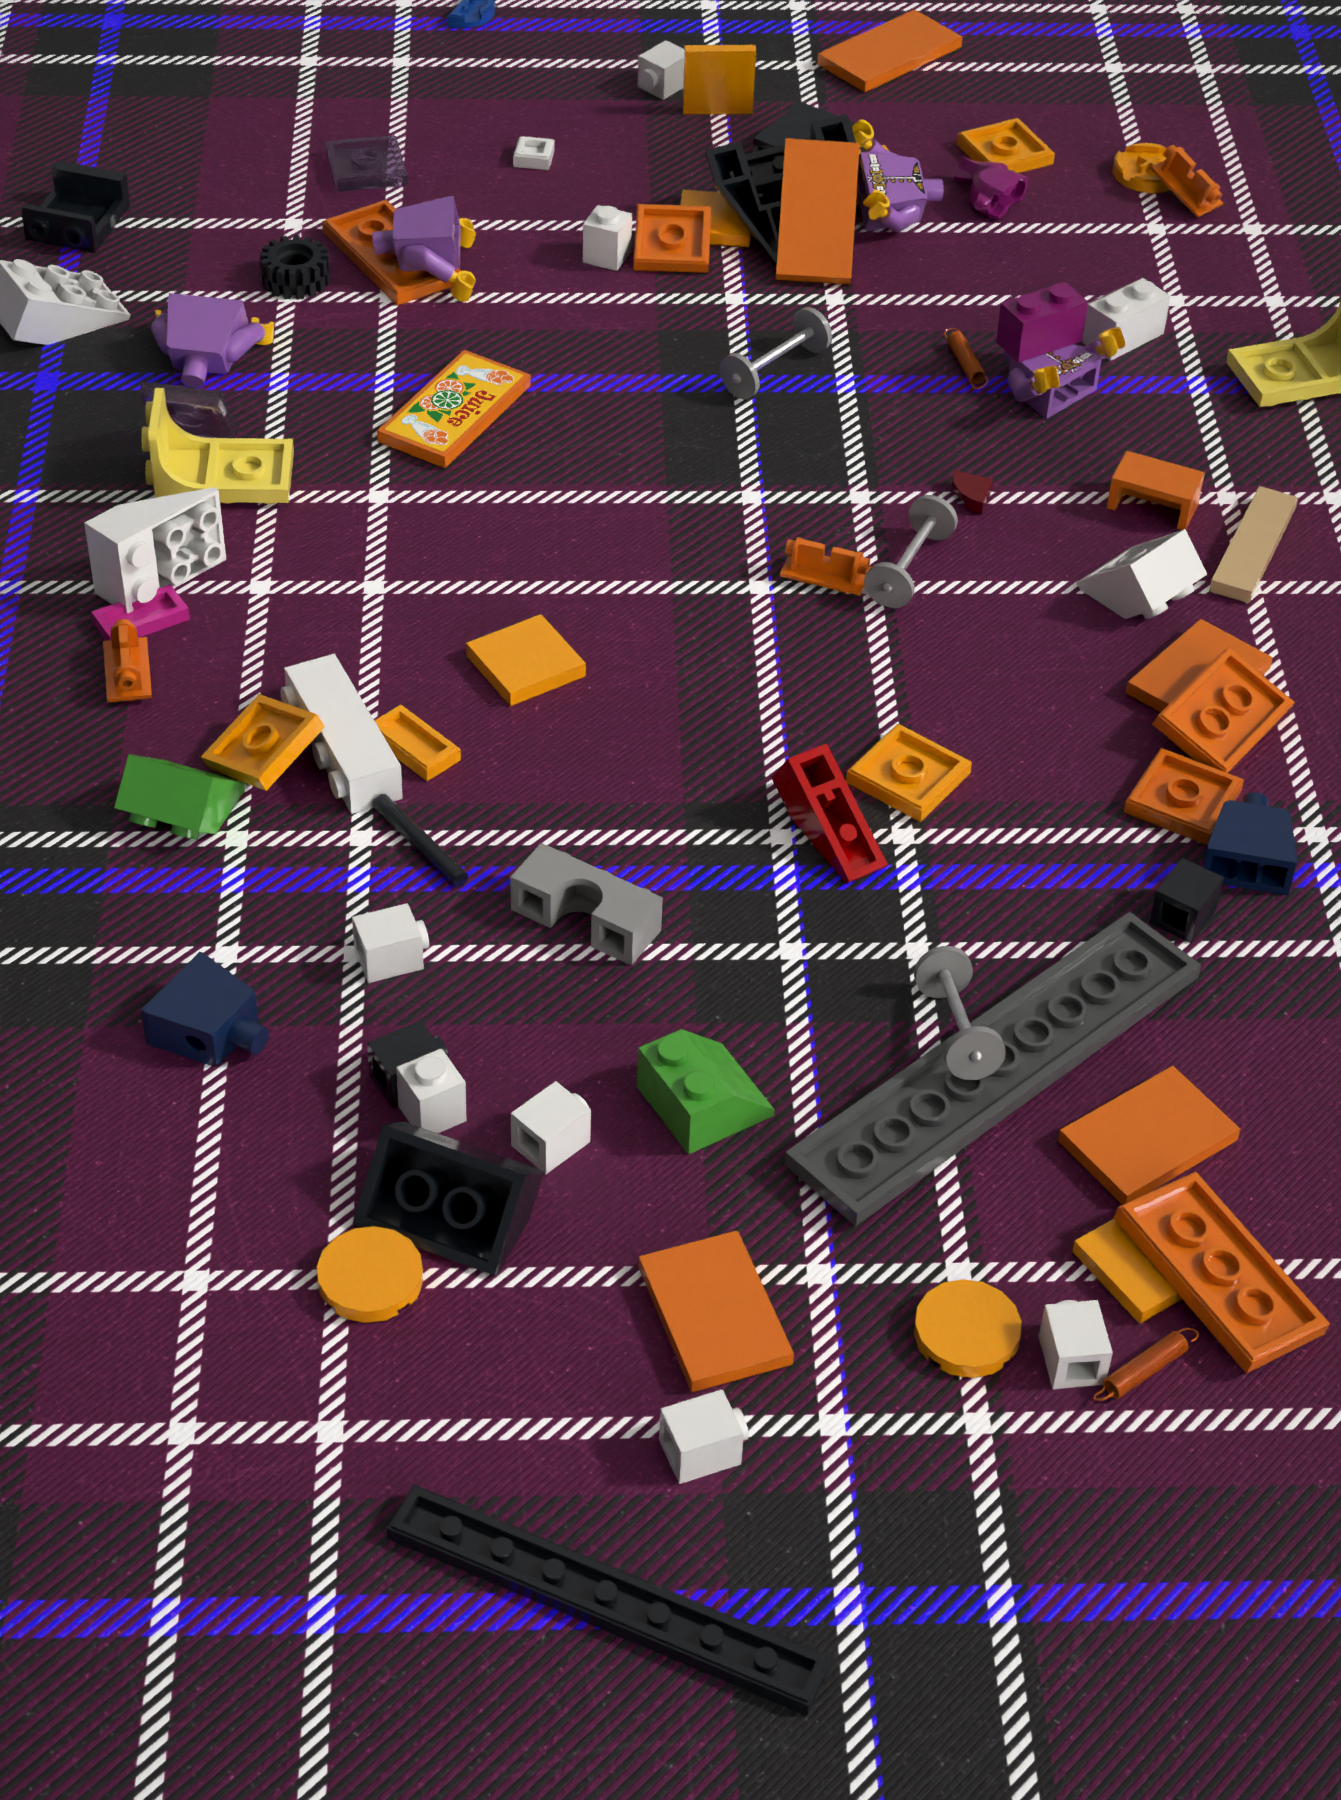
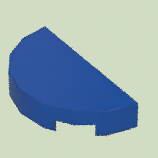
M462 0L448 15V27L463 29L486 24L493 19L495 14V0Z

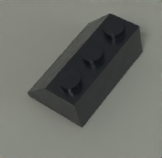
M407 1122L383 1124L353 1224L360 1227L377 1226L395 1230L410 1239L415 1247L495 1276L500 1272L529 1222L544 1171Z

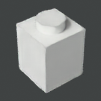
M665 40L638 56L639 88L663 100L683 89V48Z
M597 205L583 223V263L618 271L631 253L632 213L620 211L612 206Z
M408 903L352 917L354 951L368 983L424 969L423 949L429 948V937L423 920L415 921Z
M442 1048L396 1067L398 1107L410 1124L440 1133L467 1121L465 1081Z
M557 1081L511 1113V1146L538 1169L544 1171V1174H548L590 1143L591 1109L580 1095L576 1093L571 1094Z
M1064 1300L1056 1304L1045 1305L1039 1340L1052 1389L1103 1385V1380L1108 1375L1113 1352L1098 1300L1080 1302Z
M723 1389L660 1409L659 1441L679 1484L741 1465L743 1441L749 1437L748 1427L742 1411L738 1407L731 1408Z

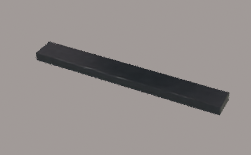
M413 1484L387 1527V1536L391 1541L808 1716L830 1669L831 1657L415 1484Z

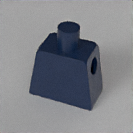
M1258 792L1246 794L1242 798V802L1233 800L1224 802L1208 842L1203 868L1223 876V885L1289 895L1297 865V852L1290 812L1282 808L1269 807V799L1264 794Z
M200 951L141 1009L147 1044L210 1066L220 1065L236 1047L257 1055L263 1050L269 1038V1029L258 1024L257 1001L253 989Z

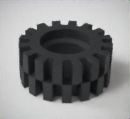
M293 235V239L288 240L287 236L280 237V242L273 239L269 241V246L264 245L262 252H260L262 284L265 285L266 291H272L276 297H279L282 293L284 294V299L290 300L292 295H297V300L304 299V294L313 297L316 296V290L322 293L325 290V286H328L330 283L328 249L326 246H322V242L319 240L312 242V237L306 236L304 240H300V235Z

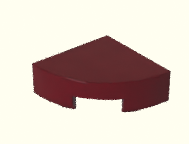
M954 470L952 492L964 501V507L968 510L982 514L992 492L994 479Z

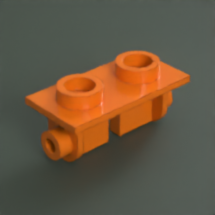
M1169 146L1163 154L1166 160L1151 166L1150 170L1197 218L1223 205V202L1220 200L1222 197V193L1219 191L1220 186L1202 169L1197 170L1196 173L1193 172L1196 163L1184 152L1182 147Z
M797 537L796 540L788 539L785 547V556H788L780 572L781 577L861 596L865 587V576L871 568L870 558L864 557L863 552H855L833 546L831 557L824 556L825 544L805 540L801 537Z
M120 619L111 627V640L103 641L107 702L152 698L147 637L138 638L136 626L127 619Z

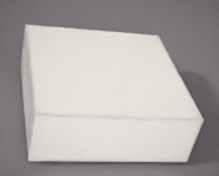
M519 137L513 155V167L549 170L555 151V140Z

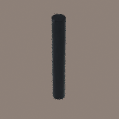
M381 794L374 800L373 807L455 888H460L467 882L468 874L388 795Z

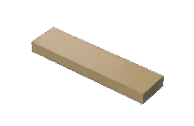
M1258 487L1211 580L1210 592L1250 603L1296 509L1298 497L1265 487Z

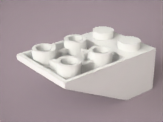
M15 259L13 262L0 260V323L13 340L50 345L127 321L131 315L121 304L119 297L103 282L104 279L92 271L84 270L81 273L67 271L57 265H48L46 268L34 266L21 259Z
M215 487L119 504L84 522L95 594L111 604L122 603L125 605L127 614L134 610L132 603L138 600L141 603L151 601L156 595L158 588L170 584L173 588H176L226 560L219 490Z

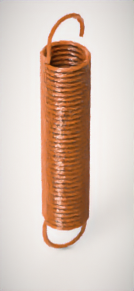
M956 328L945 330L944 335L972 387L980 389L986 386L988 378L963 333ZM948 330H957L947 337L946 332ZM986 378V383L982 387H975L973 385L981 383Z
M1184 1328L1177 1332H1171L1103 1380V1389L1094 1395L1093 1400L1102 1401L1111 1396L1117 1399L1121 1398L1188 1351V1342L1180 1332L1185 1330L1196 1332V1337L1191 1340L1192 1343L1198 1338V1331L1192 1328ZM1106 1387L1109 1395L1096 1399V1396L1102 1393Z

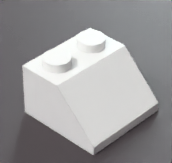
M1142 278L1088 303L1082 343L1089 345L1098 341L1099 334L1103 331L1120 327L1126 345L1118 349L1114 356L1106 357V359L1111 361L1164 334L1171 295L1155 286L1154 283Z
M1186 529L1130 547L1079 580L1077 584L1081 591L1125 619L1143 614L1145 619H1149L1168 609L1166 604L1168 600L1172 599V601H1175L1195 591L1193 583L1207 575V572Z

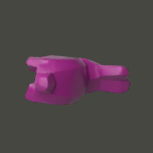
M961 157L959 166L953 173V179L957 183L971 184L970 203L974 210L992 219L1003 218L1007 213L1008 207L1012 206L1015 202H1020L1024 198L1027 189L1028 178L1008 170L1007 165L1004 163L978 162Z

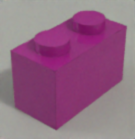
M1063 282L1002 302L1000 305L996 343L1019 363L1082 342L1088 301L1068 283Z

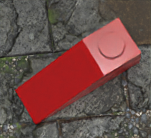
M827 743L788 758L771 779L790 817L842 880L849 884L885 869L888 863Z

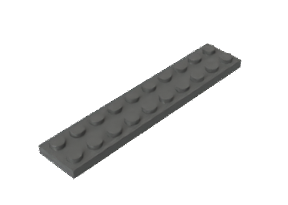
M1129 911L970 1023L971 1027L983 1026L993 1029L1003 1040L1006 1050L1005 1058L1001 1066L993 1074L978 1080H964L953 1075L948 1069L944 1057L945 1048L949 1040L955 1035L953 1034L785 1152L784 1165L854 1226H857L1199 977L1201 964Z

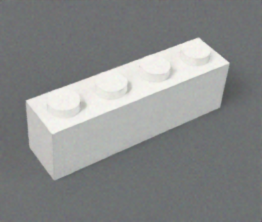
M335 653L285 667L286 686L280 689L282 702L317 714L325 726L312 740L311 744L318 768L320 770L326 769L328 772L329 784L335 798H342L351 814L373 808L374 800L381 794L388 795L393 801L403 799L401 765Z

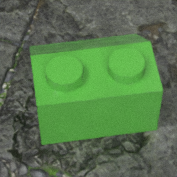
M128 754L114 808L130 812L128 820L130 822L156 828L157 821L172 824L170 833L198 840L200 832L211 834L218 832L245 792L247 783L163 759Z
M680 1029L638 1048L637 1088L688 1155L774 1116L775 1109L722 1043Z

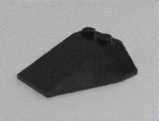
M847 114L811 123L810 138L805 139L856 143ZM741 141L705 150V156L716 188L777 267L785 144L748 154L744 153Z

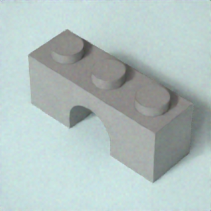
M540 843L510 877L512 911L549 928L567 913L591 914V947L631 966L661 931L663 897L543 843Z

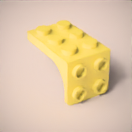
M1341 300L1330 320L1309 335L1229 349L1226 363L1259 407L1341 394Z
M155 388L153 401L146 402L147 426L142 427L141 436L143 452H150L151 459L146 461L147 485H154L155 498L215 487L219 490L220 502L225 504L235 502L289 503L294 455L293 439L204 438L192 435L181 429L170 417L166 406L164 388Z

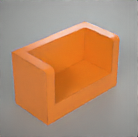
M1126 451L1111 479L1107 509L1115 511L1122 496L1125 494L1180 510L1177 529H1187L1199 505L1205 472Z

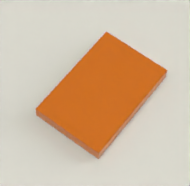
M1200 619L1128 681L1126 694L1162 712L1227 646L1262 675L1271 668L1273 657Z
M1227 646L1157 716L1152 725L1195 761L1229 773L1290 710L1295 702Z
M1171 1066L1060 1129L1058 1142L1123 1205L1153 1191L1236 1142L1241 1129L1174 1066Z
M738 1230L639 1256L638 1268L691 1393L793 1365L794 1352Z

